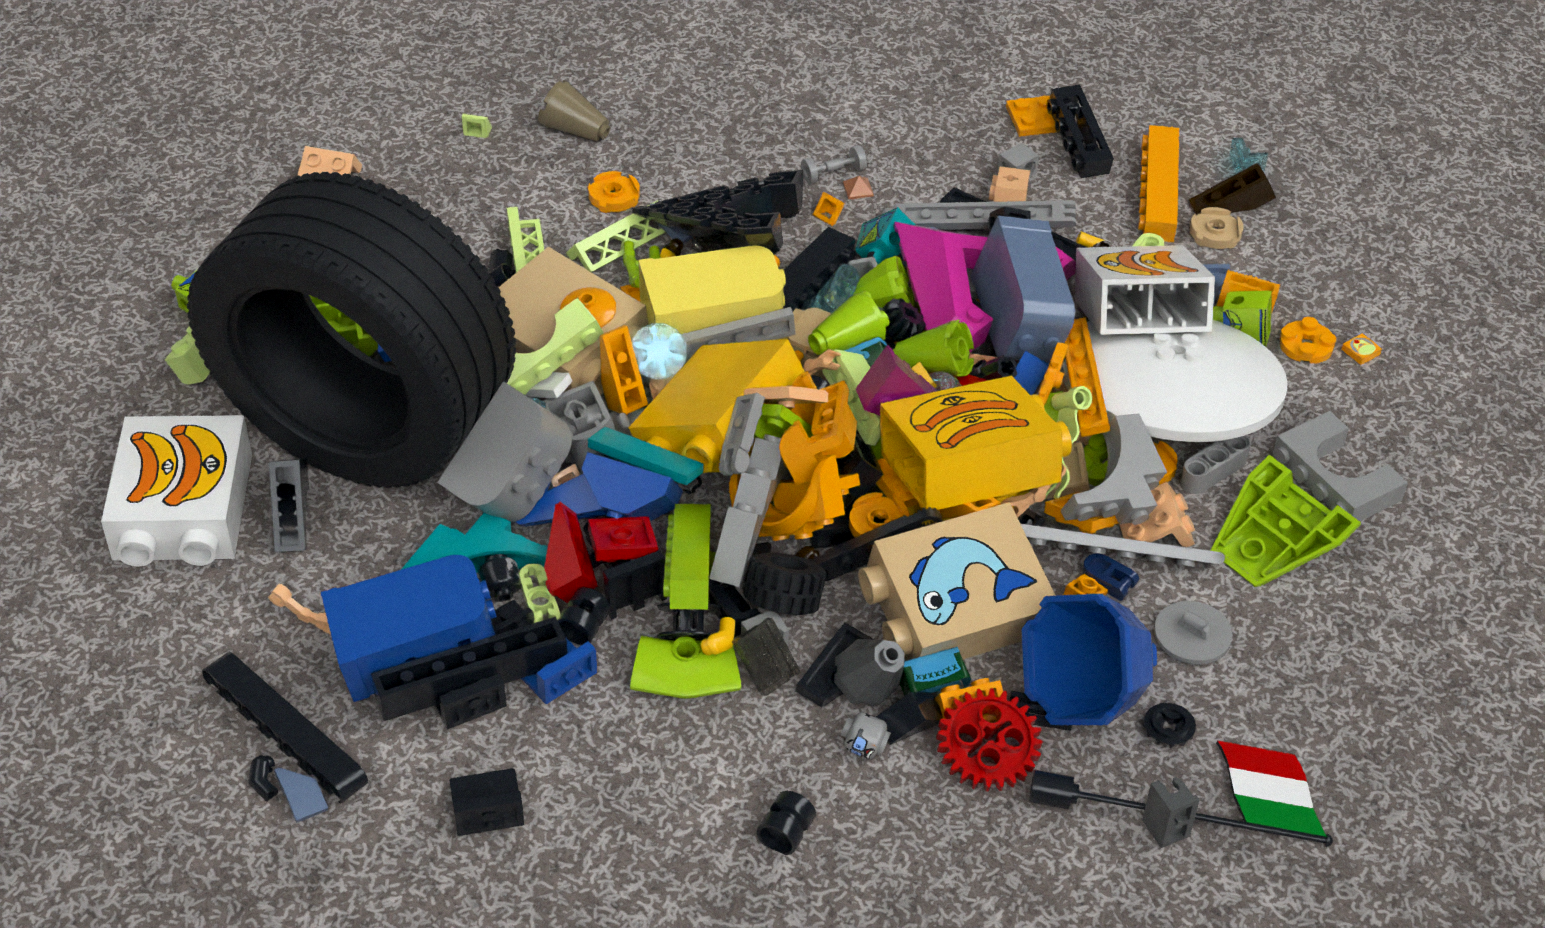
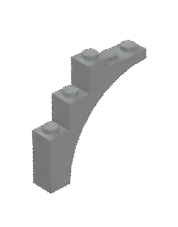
M767 434L764 435V439L755 438L747 472H742L733 507L728 506L709 579L743 587L750 558L752 557L766 512L781 479L789 472L784 467L779 445L781 438Z

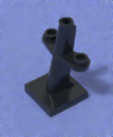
M587 522L583 527V531L586 534L587 541L593 548ZM594 550L588 551L593 569L602 563L607 568V570L603 571L605 598L611 605V610L608 614L611 620L617 618L616 610L630 605L633 611L644 608V600L658 595L661 601L667 599V597L663 596L665 557L660 550L634 560L624 559L615 562L596 561Z

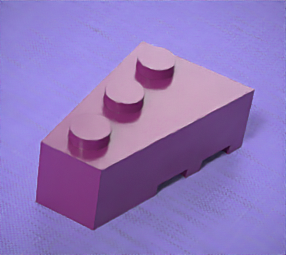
M888 345L856 387V392L864 410L879 416L880 403L937 391L921 375L915 373L905 360L902 361Z

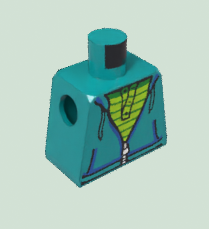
M899 207L894 208L862 224L855 250L862 258L874 256L877 264H880L887 258L898 256L901 252L899 246L900 238L899 234L895 232L894 222L915 224Z

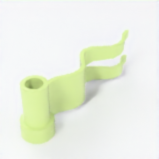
M1085 386L1074 387L1068 392L1057 393L1052 397V406L1055 410L1059 411L1058 421H1063L1066 424L1072 443L1079 436L1077 412L1078 410L1089 408L1092 403V394ZM1067 467L1066 473L1062 477L1061 485L1054 494V499L1060 498L1062 491L1069 483L1070 475ZM1057 483L1051 485V487L1046 493V498L1048 494L1056 487Z

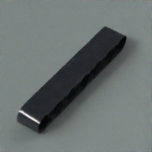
M227 652L202 670L203 678L208 685L213 684L218 689L216 692L228 703L232 701L238 707L236 710L248 721L252 719L258 725L256 728L268 739L273 738L278 743L276 746L288 757L293 756L298 761L297 765L309 776L313 774L319 780L318 784L330 795L334 793L340 799L339 803L344 802L368 784L367 775L357 762L232 652Z

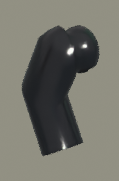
M259 755L251 762L248 782L267 802L278 794V789L267 779L268 773L273 771L271 767L275 766V762L271 756Z

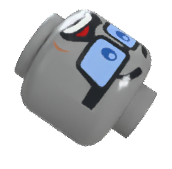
M865 712L858 713L854 720L848 718L841 732V736L846 738L844 743L845 749L869 760L873 759L876 755H882L891 734L887 731L885 721Z

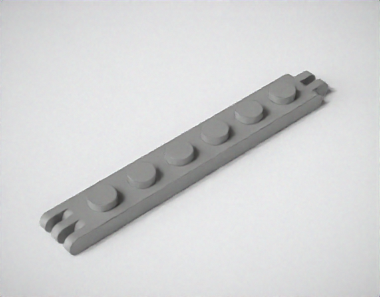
M1073 200L894 204L893 208H884L882 210V214L899 207L915 225L927 228L934 227L939 230L989 229L988 220L990 212L1004 206L1031 211L1032 220L1049 221L1051 228L1074 227L1076 225V203Z
M1021 524L1026 536L1029 537L1030 544L1046 546L1047 540L1057 541L1058 548L1076 550L1077 544L1088 546L1087 552L1106 554V548L1118 550L1117 556L1135 558L1136 553L1148 554L1147 560L1163 563H1165L1166 557L1177 558V565L1195 567V561L1221 564L1225 560V556L1221 552Z

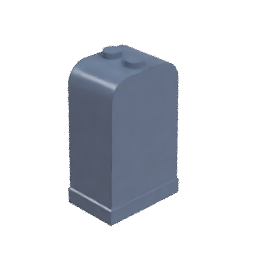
M997 216L970 275L982 310L994 319L989 334L997 357L1004 355L1005 357H1012L1014 360L1020 361L1024 352L1027 351L1046 363H1050L1057 343H1065L1073 327L1075 306L1051 234L1052 230L1049 221Z

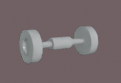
M860 145L853 146L849 150L850 158L844 160L837 158L826 161L824 165L817 167L812 158L803 159L801 161L803 177L808 184H813L818 181V171L825 170L828 172L843 168L845 164L852 163L857 172L865 170L867 167L865 152Z

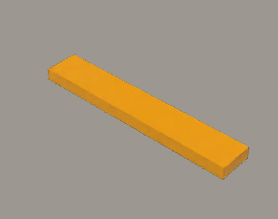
M1086 317L1075 319L1065 341V344L1069 345L1065 359L1071 388L1085 386L1092 394L1090 407L1078 410L1077 412L1081 437H1086L1111 430Z

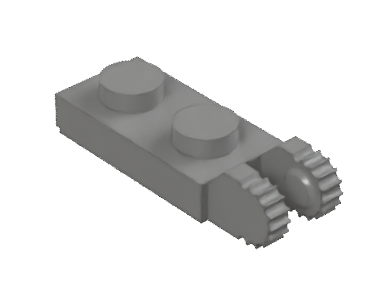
M759 393L739 396L736 399L722 446L718 467L723 476L739 475L742 472H747L751 461L748 452L754 442V433L758 420L762 415V406L765 399Z

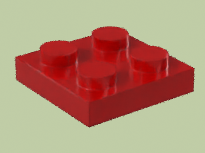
M649 516L588 519V531L596 561L615 562L624 559H637L658 551Z

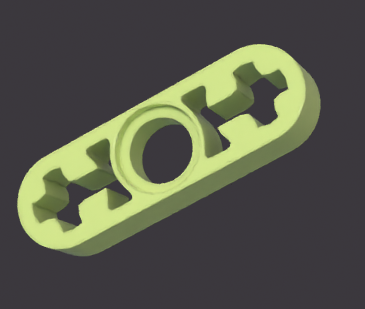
M539 564L524 566L519 572L522 584L521 589L527 608L534 612L533 623L543 621V615L547 613L548 618L556 617L558 620L561 614L555 597L550 594L546 587L545 581L548 579L544 567ZM535 575L538 580V586L533 587L529 576ZM538 597H544L549 600L544 605H536L532 602Z

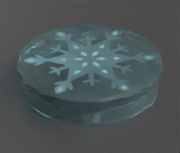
M651 323L642 327L632 340L639 372L643 376L652 380H664L675 375L683 367L687 356L686 343L682 334L674 327L665 323Z

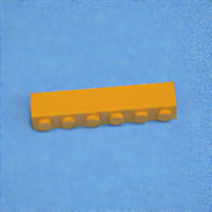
M1149 125L1148 135H1143L1141 144V165L1144 166L1141 167L1140 181L1145 182L1140 184L1139 197L1144 198H1140L1138 230H1143V234H1157L1163 238L1164 242H1174L1178 217L1179 128Z

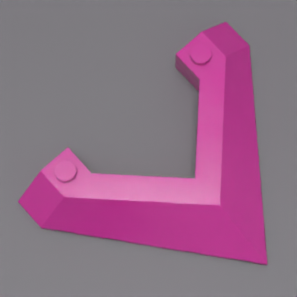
M894 222L895 232L899 234L900 238L899 246L903 260L907 263L906 270L915 301L919 303L920 314L923 315V321L926 324L924 330H930L952 320H960L959 323H966L971 332L974 349L969 350V353H971L985 342L994 320L972 303L967 268L974 269L988 237ZM1056 247L1066 280H1068L1076 273V262Z

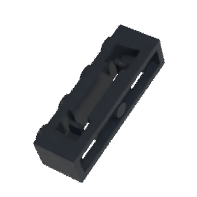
M1080 84L1052 89L1050 98L1046 103L1047 111L1050 115L1052 114L1055 121V129L1063 139V147L1071 157L1073 169L1077 170L1081 178L1110 174L1114 157Z
M856 429L854 450L843 458H836L839 475L859 474L860 485L849 488V494L859 498L865 495L884 474L871 446L865 444Z

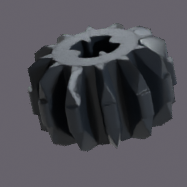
M893 298L882 309L889 318L886 335L890 336L893 342H900L920 334L926 326L923 321V315L917 311L918 308H914L911 302L906 303L902 298Z

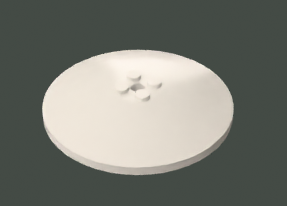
M1213 320L1212 332L1100 335L1091 321L1087 322L1109 422L1115 416L1139 413L1151 437L1184 442H1212L1234 439L1256 432L1272 422L1283 408L1287 393V377L1282 365L1263 344L1234 327ZM1064 358L1060 372L1065 373L1063 382L1067 389L1070 390L1071 384L1066 359Z

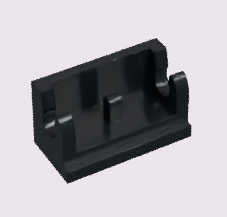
M709 579L708 603L719 606V610L715 611V614L720 620L724 617H730L735 620L734 638L741 635V622L760 615L757 608L751 609L734 585L726 583L720 585L722 582Z

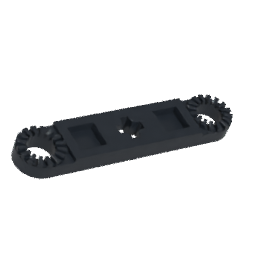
M924 507L922 511L918 509L917 513L914 512L913 515L908 517L906 515L828 549L824 551L825 554L819 557L814 556V559L809 558V560L822 567L826 572L825 581H830L868 564L874 541L942 522V515L936 508L931 509V507H928V509H925ZM932 520L930 524L928 522L927 525L925 523L922 524L924 521Z

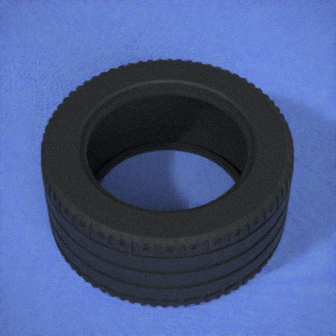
M318 172L306 173L302 176L298 175L293 179H288L273 189L206 257L191 280L187 296L189 301L187 303V309L189 310L187 315L190 319L189 326L193 330L191 332L192 337L196 340L194 342L195 346L200 350L199 355L205 361L204 365L210 370V375L217 381L216 384L224 391V395L232 401L234 407L238 408L241 411L240 413L253 426L255 425L262 434L268 436L272 442L277 443L280 448L287 450L292 456H296L299 459H307V463L312 467L319 468L325 473L328 472L333 476L341 477L347 481L351 480L357 484L363 483L369 487L373 485L377 488L382 486L385 488H391L392 486L400 488L401 486L415 485L419 481L423 482L427 478L432 477L451 459L452 455L467 438L502 382L507 383L510 379L516 359V348L514 347L516 339L514 338L515 329L511 327L513 321L509 317V308L505 306L506 301L500 295L499 287L494 284V278L487 273L488 269L486 266L479 262L480 258L471 252L470 246L465 245L462 242V238L452 232L453 229L451 227H446L439 217H434L431 211L427 208L423 209L416 201L412 202L408 196L400 195L392 188L387 189L381 183L375 184L373 180H363L360 176L352 177L346 173L343 175L338 172L331 174L329 172H322L321 174ZM309 295L333 306L361 326L381 346L397 369L378 362L349 343L327 322Z

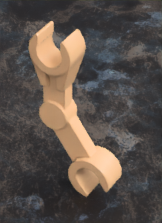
M828 349L816 359H807L803 369L805 372L808 371L810 375L820 369L837 370L841 365L832 361L836 356H841V353Z
M1062 464L1061 478H1062V477L1065 475V473H1066V467H1065L1063 464ZM1051 485L1033 488L1031 492L1025 495L1006 498L1001 504L1010 502L1011 506H1014L1013 510L1018 518L1030 505L1044 501Z
M278 584L268 597L276 606L287 607L297 615L299 620L306 623L310 622L316 625L317 628L331 634L326 613L317 614L300 605L291 598L292 594L286 586Z

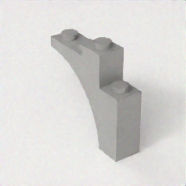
M1139 413L1115 416L1109 423L1111 431L1103 433L1108 452V466L1104 481L1091 490L1073 494L1060 510L1064 520L1078 519L1079 521H1084L1096 516L1108 518L1115 515L1119 524L1132 523L1137 525L1149 518V514L1157 506L1151 490L1159 485V481L1167 473V470Z

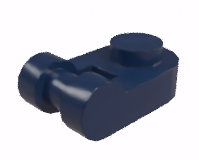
M1095 553L1089 555L1084 560L1083 574L1095 579L1099 584L1108 589L1110 596L1119 601H1122L1127 596L1129 587L1133 588L1139 582V576L1134 570L1106 555Z

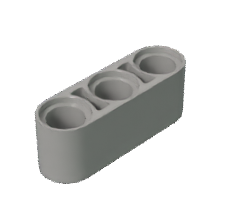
M1245 435L1234 439L1216 441L1187 459L1184 463L1180 481L1181 488L1188 493L1199 494L1241 469L1247 461L1251 445L1250 438Z

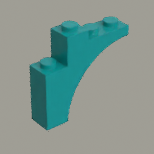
M484 512L466 534L461 533L455 528L439 524L402 569L449 555H463L473 562L476 573H478L484 560L495 554H504L515 560L518 569H522L528 564H539L544 567L548 546L526 539L520 534L512 533L511 521L491 516Z

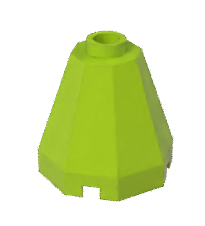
M897 256L885 259L850 286V293L847 294L848 299L852 295L866 290L871 294L877 307L883 308L893 298H902L906 303L911 302V305L916 308L912 288H909L908 285L910 280L900 257Z

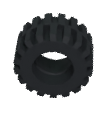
M772 552L753 555L750 558L744 597L754 605L772 612L787 615L812 614L819 610L826 572L816 563L794 555Z

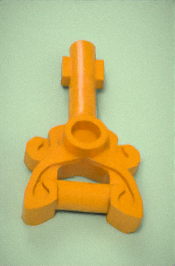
M1057 343L1044 380L1037 393L1044 406L1052 389H1060L1065 374L1060 371L1069 347L1068 344Z

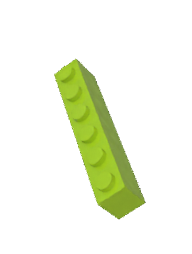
M675 504L674 514H668L663 596L670 597V609L708 610L711 504Z

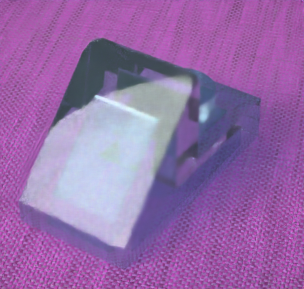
M1242 137L1232 139L1229 157L1236 174L1256 163H1259L1264 172L1268 153H1251L1250 148L1246 147Z

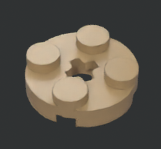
M1208 207L1202 209L1201 214L1196 215L1195 213L1192 216L1190 234L1199 246L1214 249L1234 248L1241 240L1243 222L1238 216L1237 220L1230 216L1231 211L1227 209Z

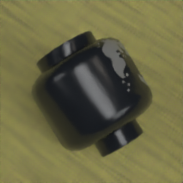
M495 554L489 556L479 568L480 582L486 580L490 596L495 598L497 602L512 599L513 594L520 590L522 584L518 565L515 560L507 557V555Z

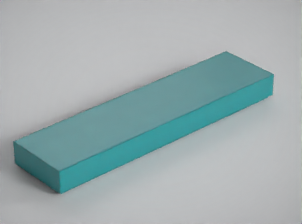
M606 426L588 438V448L639 468L670 477L683 485H688L703 473L704 464Z

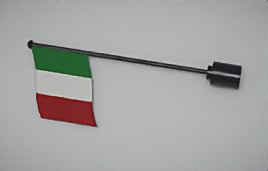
M1217 740L1216 744L1227 764L1233 797L1244 822L1196 813L1195 820L1325 843V847L1332 845V836L1325 834L1314 811L1306 775L1295 754ZM1034 770L1029 796V802L1069 809L1070 803L1076 804L1077 799L1082 798L1145 810L1146 803L1079 791V784H1074L1073 776Z

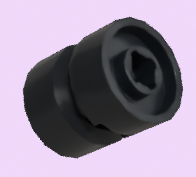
M587 587L578 588L558 618L565 637L570 642L578 645H583L588 641L591 643L599 630V626L602 625L609 614L611 605L598 591Z
M782 791L770 807V812L765 815L756 831L757 837L764 846L781 854L791 855L801 842L803 831L808 830L815 819L816 810L812 803L804 796L793 791Z

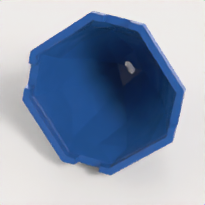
M1103 594L1045 596L1039 604L1042 608L1033 620L1027 621L1022 628L1024 693L1031 701H1037L1047 713L1045 718L1051 725H1108L1133 707L1153 681V667L1157 665V648L1152 643L1151 632L1129 608Z

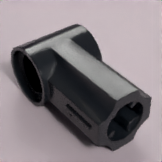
M496 249L490 255L488 274L494 278V284L498 287L515 274L512 270L513 255L508 250Z
M1004 355L989 362L983 359L973 365L972 371L969 374L986 380L1007 376L1015 377L1017 375V363L1012 357H1005Z

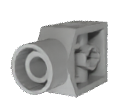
M594 381L563 392L557 399L548 398L540 402L542 407L564 420L570 428L572 443L570 451L564 460L565 463H576L580 474H583L582 466L587 452L619 461V459L588 448V438L606 426L615 430L610 414Z

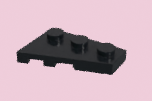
M844 622L797 683L795 692L821 708L843 694L842 691L834 683L835 673H837L835 657L857 639H874Z

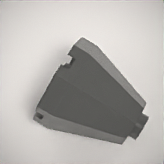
M857 639L835 657L837 673H835L834 683L850 703L869 704L867 706H878L898 689L904 668V651L894 641Z

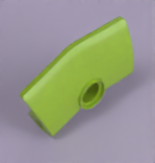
M641 636L635 657L630 689L682 699L741 690V679L734 646L717 655H705L701 650V641H696L691 637H680L675 641Z

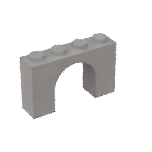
M1331 411L1277 435L1273 450L1275 459L1290 469L1295 479L1300 483L1303 482L1312 491L1314 497L1318 501H1323L1331 511L1338 505L1357 520L1362 521L1402 501L1408 482L1388 464L1367 475L1348 478L1328 471L1320 463L1319 458L1344 447L1349 430Z

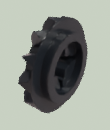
M1160 703L1147 711L1143 727L1147 729V737L1155 738L1157 745L1163 742L1172 748L1175 744L1184 746L1189 739H1193L1196 722L1192 714L1184 707L1173 703ZM1167 721L1170 725L1175 723V730L1172 731L1170 728L1164 729V722Z

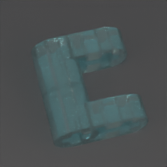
M849 264L840 265L814 296L809 308H819L833 313L854 294L860 279L856 268Z

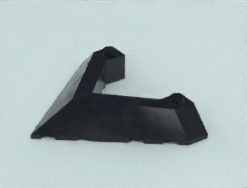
M803 170L770 173L769 177L764 178L762 181H759L756 177L738 181V186L731 189L728 186L722 185L658 201L653 205L632 208V213L688 236L731 248L753 245L762 246L769 249L775 255L777 252H780L783 246L781 218L795 217L802 208Z

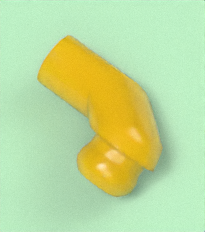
M722 618L719 624V632L711 634L708 638L701 641V650L705 655H717L732 648L735 633V620L733 618Z

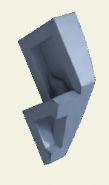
M282 768L274 769L279 786L287 799L296 823L328 811L327 803L316 779Z

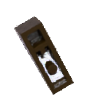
M1256 163L1189 199V202L1196 215L1201 214V210L1208 207L1224 208L1234 213L1254 210L1275 199L1276 196L1259 163Z

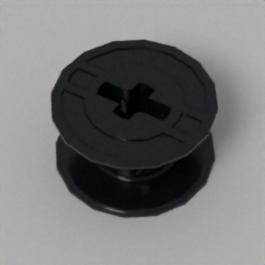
M670 602L657 605L659 610L673 613V631L661 632L657 634V638L675 641L680 637H691L696 641H701L714 634L704 631V613L718 611V605L708 603V610L670 609Z

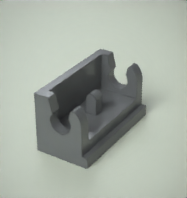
M1176 777L1172 781L1173 786L1178 790L1176 793L1168 792L1166 786L1159 780L1151 783L1142 821L1161 848L1190 837L1200 800L1197 795H1192L1182 780Z

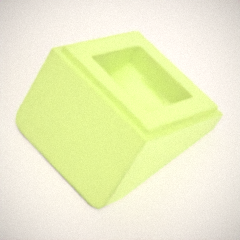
M462 114L464 135L488 138L492 126L487 117Z

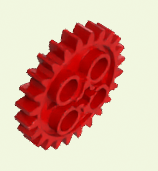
M979 688L975 693V698H972L968 692H965L963 703L955 698L952 703L953 709L946 707L943 715L946 719H940L938 727L942 730L937 732L936 739L942 742L938 745L937 752L946 753L941 763H952L949 774L953 775L960 772L962 775L959 783L962 784L967 779L972 780V789H975L979 783H983L985 791H989L991 784H995L997 789L1002 791L1004 782L1013 788L1016 785V778L1024 782L1027 777L1026 771L1033 772L1036 766L1033 761H1038L1041 753L1037 749L1041 748L1043 741L1036 737L1040 735L1041 728L1032 727L1037 717L1026 716L1029 708L1028 705L1021 708L1016 706L1019 699L1017 696L1010 702L1006 700L1007 691H1003L1000 697H995L994 689L990 688L988 696H984ZM983 715H993L997 719V722H987L983 718ZM1006 722L1011 724V726L1004 728L997 734L995 742L989 740ZM962 733L969 734L974 741L964 742L960 739L959 735ZM1011 737L1016 739L1019 746H1010L1006 743L1005 738ZM984 738L989 740L972 758L968 757L967 754L974 752L982 745ZM990 757L995 761L996 765L987 766L982 762L981 758Z

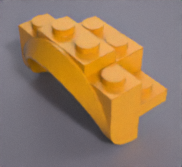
M808 371L799 375L791 385L794 387L817 389ZM845 380L820 389L828 392L827 403L795 404V408H789L790 411L812 426L811 432L813 433V436L809 438L800 420H797L785 430L780 439L779 449L783 465L789 470L796 485L803 482H811L813 472L824 459V456L836 454V458H843L854 450L857 421L848 405L849 388Z
M836 454L824 456V459L815 468L810 483L803 482L796 485L794 479L781 480L771 500L774 501V506L770 503L759 532V537L772 536V541L789 539L790 535H794L796 540L813 537V531L823 529V525L834 523L833 518L845 515L842 495L849 494V488L860 485L859 474L839 475ZM733 474L730 478L729 493L732 507L741 474Z

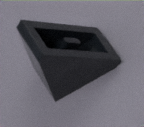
M910 692L877 715L876 718L886 722L887 731L891 733L888 742L892 745L938 725L943 716L932 693Z

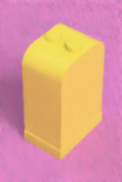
M753 245L659 259L648 258L639 260L640 302L646 305L649 333L652 335V341L654 338V334L650 332L652 331V326L656 328V336L660 340L662 338L660 335L663 336V334L668 338L671 334L672 336L675 333L680 335L780 310L785 306L783 291L786 280L784 270L778 268L773 253L762 246Z

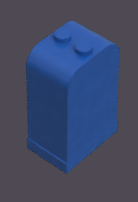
M449 555L345 587H335L321 592L338 664L353 702L369 698L370 695L374 694L371 673L496 635L491 619L497 616L486 580L479 582L473 562L463 555Z

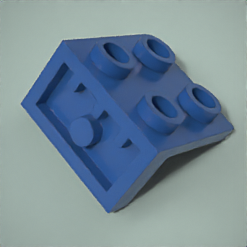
M566 638L567 654L545 665L536 674L521 679L545 704H548L597 673L596 648L589 641L576 648Z

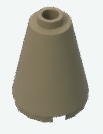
M563 80V83L557 82L551 88L544 99V102L547 103L545 111L542 109L539 111L538 121L541 125L597 142L600 138L604 140L611 129L609 120L565 80Z

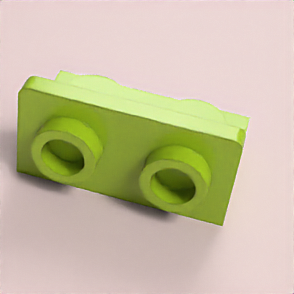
M763 404L762 415L758 420L754 437L764 439V435L767 434L781 438L785 430L797 420H800L809 438L813 436V433L811 432L812 426L784 405Z

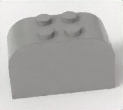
M503 381L437 483L486 514L501 517L511 522L521 520L530 513L537 501L542 498L546 487L554 475L559 472L561 464L567 457L572 443L570 428L564 420Z

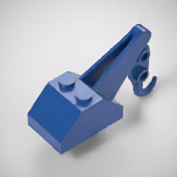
M587 452L582 466L583 474L548 490L549 483L542 498L537 501L530 513L521 520L516 521V523L523 527L552 523L555 504L560 501L574 511L578 519L606 515L608 518L649 516L650 521L675 509V504H679L683 490L670 477Z

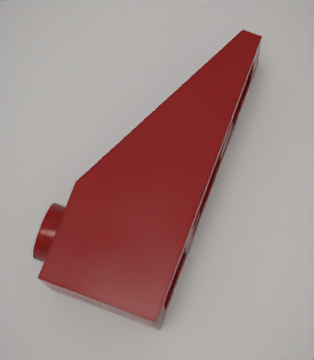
M560 501L555 504L544 566L548 579L545 581V584L552 596H557L568 604L578 588L587 587L595 589L598 585L577 514Z

